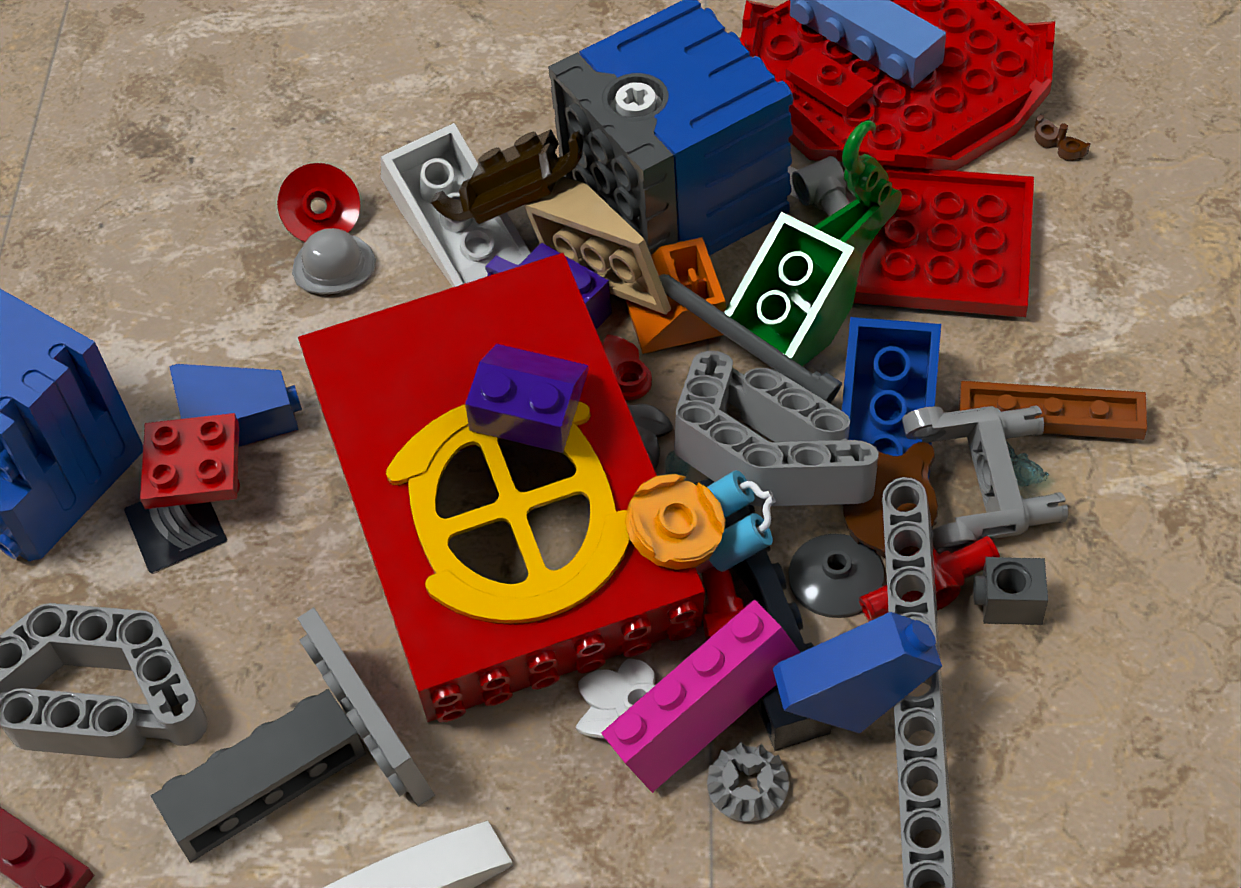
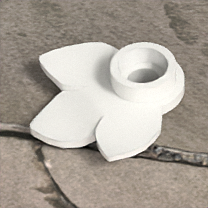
M628 658L622 663L618 672L608 669L596 670L581 678L578 683L580 693L591 707L577 723V731L586 736L604 738L601 732L655 686V674L652 668L641 660Z

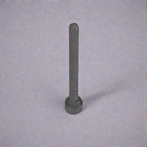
M667 274L659 276L665 294L779 373L830 404L834 400L842 386L841 381L827 372L823 375L818 371L811 373Z

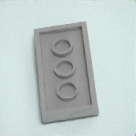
M313 607L299 616L297 619L307 633L299 641L319 669L323 679L345 710L347 717L371 751L370 753L399 797L409 792L418 807L434 797L435 794L316 609Z

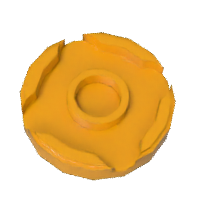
M669 474L655 476L641 484L627 508L625 524L628 535L639 553L658 566L675 570L695 568L710 559L720 544L725 528V517L720 502L709 488L699 482L695 485L692 482L685 481V476Z

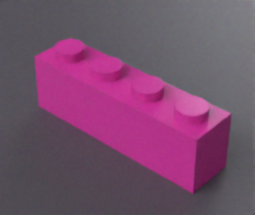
M754 599L603 730L601 734L623 762L653 793L777 685L773 672L775 665L801 652L784 629Z

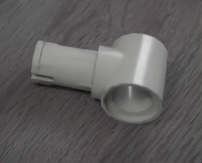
M827 157L792 173L794 191L803 205L809 206L814 203L819 210H824L828 216H831L850 203L845 196L846 181L844 180V171L834 157Z

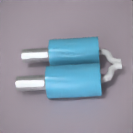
M738 470L727 474L707 486V488L710 489L720 502L725 518L752 503L755 499L754 493L761 499H767L762 510L764 519L760 515L752 513L726 528L722 534L720 544L710 559L695 567L698 575L712 567L724 572L772 545L773 538L769 526L771 524L770 507L776 502L773 493L770 490L766 492L761 491L756 483L747 481L745 476Z

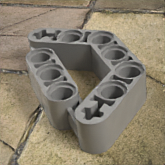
M718 351L701 352L693 358L676 408L674 452L680 459L714 482L738 470L745 476L747 481L756 483L761 491L766 492L770 490L773 493L776 502L771 506L859 504L869 501L874 496L879 455L876 447L870 443L848 440L850 429L848 415L778 371L769 368H754L743 375L733 368V360L730 356ZM731 404L741 410V418L746 424L774 442L767 441L727 415L729 405ZM754 493L755 499L750 505L763 506L767 499H761Z
M47 603L32 609L0 635V726L12 743L20 749L108 758H128L135 755L143 747L146 737L168 739L176 745L187 746L198 741L206 732L208 725L206 714L162 626L154 614L150 612ZM150 638L145 643L139 644L143 640ZM63 665L131 670L148 704L129 703L125 698L118 696L38 690L35 688ZM168 674L164 679L156 681L160 676ZM180 703L183 713L175 716L171 707ZM29 716L25 721L19 723L23 718ZM77 719L73 725L65 727L69 722ZM125 723L121 729L111 732L116 726Z

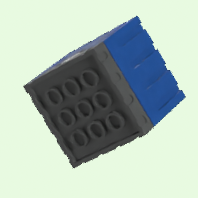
M682 0L579 51L580 54L577 52L548 66L552 86L553 109L555 110L556 134L559 142V157L570 152L568 142L572 133L580 130L584 142L583 155L574 170L564 177L578 182L581 181L596 192L645 239L650 255L660 246L703 237L710 256L777 220L781 212L785 214L790 213V203L787 200V196L792 192L790 174L788 172V167L792 164L791 144L788 142V137L793 134L791 113L789 112V106L794 101L792 92L785 82H776L775 76L767 70L762 59L758 56L751 57L750 52L742 45L739 37L734 32L727 33L725 27L717 20L714 12L710 8L703 9L698 0Z

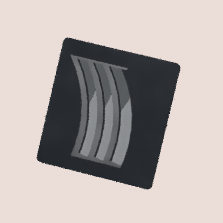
M140 501L124 509L149 573L159 571L227 541L211 502L145 509Z

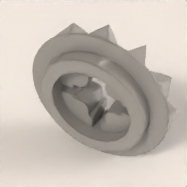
M740 742L736 748L727 752L721 750L718 759L713 765L709 766L707 779L708 793L715 807L727 817L743 822L759 821L774 814L784 803L789 788L788 772H786L780 756H774L766 751L762 744L758 747L745 746ZM736 769L740 772L743 771L748 776L761 771L757 776L759 792L756 788L752 789L749 785L735 789L739 784V775Z

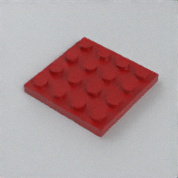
M881 165L888 173L889 181L892 182V188L900 191L902 198L895 214L881 228L862 255L853 303L1026 317L1029 296L1034 177Z

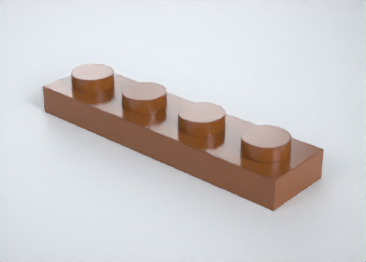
M961 381L959 411L993 406L1002 412L1030 408L1037 405L1041 409L1042 414L1035 416V419L1043 417V433L1145 439L1147 432L1146 392Z

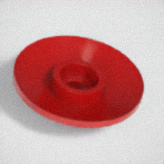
M325 163L306 164L295 169L283 181L277 199L278 214L287 231L302 242H306L317 231L328 228H337L349 233L359 217L360 196L352 179L341 169ZM315 200H321L326 204V210L323 213L317 214L312 211L311 203Z

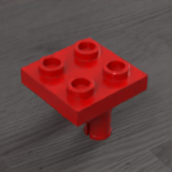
M235 413L148 422L144 424L140 500L145 509L237 499V493L240 490L238 479L239 422Z

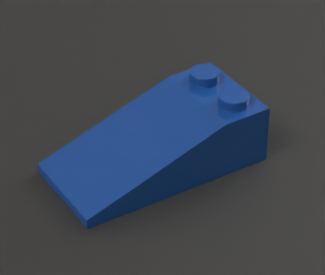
M850 317L842 411L850 419L848 440L870 443L876 447L878 452L892 456H901L913 444L922 442V439L913 440L906 437L902 417L911 411L935 406L941 324Z

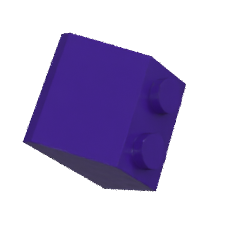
M496 344L479 362L465 403L469 431L563 453L589 365Z

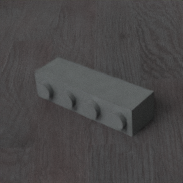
M327 689L317 696L312 695L304 698L292 711L277 720L261 724L250 736L234 746L216 751L204 764L189 773L171 778L163 785L162 789L150 796L180 848L191 863L363 757L366 753L358 732L330 690Z

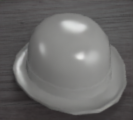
M337 228L323 229L317 231L306 240L304 246L294 259L292 275L296 284L307 292L337 294L352 290L366 282L374 272L376 258L371 247L359 237L350 235L346 231Z

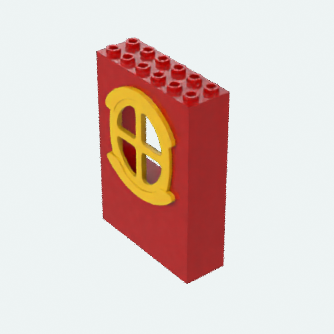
M564 252L298 336L316 396L427 722L438 720L441 723L453 721L463 716L468 708L485 703L486 706L501 704L509 700L513 696V692L530 686L535 690L549 687L555 684L561 675L578 670L579 673L594 671L602 667L606 662L605 660L621 654H624L625 657L637 656L650 649L652 643L669 638L671 641L685 639L694 634L697 627L702 626L705 590L696 568L675 570L658 566L642 556L630 541L625 524L628 505L641 484L657 475ZM496 344L589 365L587 377L563 451L576 467V473L573 476L528 492H520L514 486L498 444L499 438L469 431L465 403L479 362ZM479 446L483 451L499 494L497 501L450 518H441L436 513V496L445 468L459 451ZM574 495H584L590 503V521L585 540L575 557L566 566L558 570H549L541 557L527 520V514L533 509ZM506 521L512 528L528 571V577L520 583L506 584L480 576L465 566L454 555L448 546L449 540L456 535L494 522Z

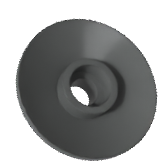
M825 534L807 541L795 552L789 565V584L796 599L813 613L830 618H845L861 613L862 608L859 604V597L882 587L884 581L883 565L877 553L861 542L858 545L851 536L845 534ZM841 565L844 568L841 570H833L829 566Z

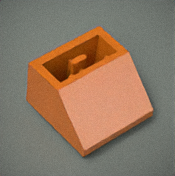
M703 237L660 246L651 255L659 276L662 274L671 276L722 312L726 310V301ZM667 296L671 310L666 314L625 299L642 354L724 335L669 296Z

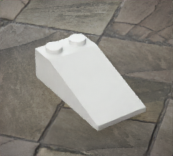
M455 123L381 156L382 181L398 209L452 287L487 277L488 273L485 270V266L496 255L519 265L530 254L507 213L478 225L474 218L463 221H454L446 218L431 204L434 195L440 191H443L452 199L460 200L459 189L463 181L472 177L478 165Z

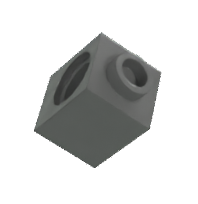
M985 558L982 576H974L973 583L974 605H982L983 624H1043L1048 604L1045 558ZM1009 588L1016 591L1017 593L1010 594L1002 591L1001 589Z

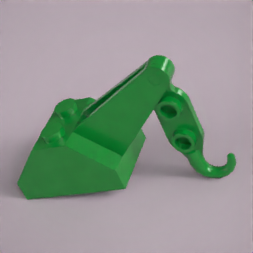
M871 120L864 121L855 127L845 143L842 154V162L845 167L844 180L847 182L848 190L854 195L856 200L814 227L781 212L724 311L726 315L802 367L827 348L834 340L853 306L862 255L881 228L895 214L901 202V192L892 188V182L889 181L888 173L876 158L867 154L859 156V148L863 138L868 131L876 129V124Z

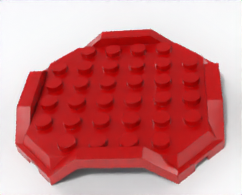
M746 0L742 20V33L739 39L742 45L750 52L751 57L758 56L762 59L767 70L775 76L776 82L783 81L789 86L794 101L789 106L793 134L788 137V141L812 161H820L832 156L837 161L842 162L843 149L852 131L860 123L871 120L876 124V129L868 131L863 138L859 148V156L867 154L876 158L880 165L957 171L1016 135L1051 91L1055 21L1023 23L995 0H890L946 32L943 63L914 88L892 78L881 69L860 59L857 55L835 42L829 41L825 36L808 26L799 23L790 16V0L779 6ZM813 47L873 84V96L848 117H845L786 80V68Z

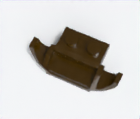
M551 129L539 135L536 132L527 133L514 142V146L503 151L499 147L493 148L480 156L478 159L479 164L472 177L463 181L459 189L460 200L452 199L443 191H440L434 195L431 204L446 218L454 221L474 218L479 225L549 195L556 181L574 170L583 155L584 145L581 132L579 130L572 133L568 142L570 152L559 158L555 153L559 142Z

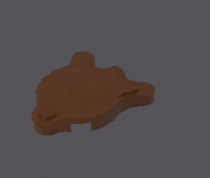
M926 442L915 443L901 456H892L879 452L874 496L865 503L842 504L845 524L850 536L858 545L861 542L865 546L876 550L877 555L886 558L882 498L887 485L898 478H913L924 486L931 515V529L937 524L938 504L935 491L928 479L929 471L935 461V451L932 445ZM906 503L899 506L896 510L908 512L916 508L917 505ZM913 546L905 547L899 554L910 556L919 551L920 548Z

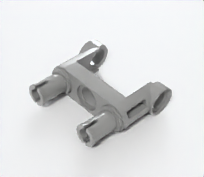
M933 406L911 411L902 417L905 434L908 439H922V442L929 443L967 437L986 513L955 517L956 522L933 529L932 543L937 553L944 551L955 552L985 536L991 539L1016 536L1027 531L1028 526L1066 522L1068 506H1058V503L1066 501L1061 492L1025 499L1020 495L1006 439L1030 435L1038 436L1043 433V417L1035 419V416L1042 414L1039 406L1002 412L998 408L987 406L945 413L941 407Z

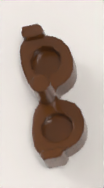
M1042 114L1036 118L1034 126L1036 130L1035 140L1039 145L1046 148L1057 147L1058 156L1065 160H1075L1088 154L1091 144L1073 137H1066L1068 130L1066 123L1060 124L1058 129L1049 120L1044 119Z

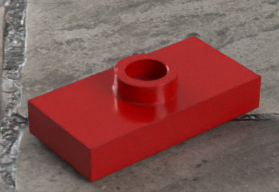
M813 47L786 68V80L845 117H848L873 96V84Z

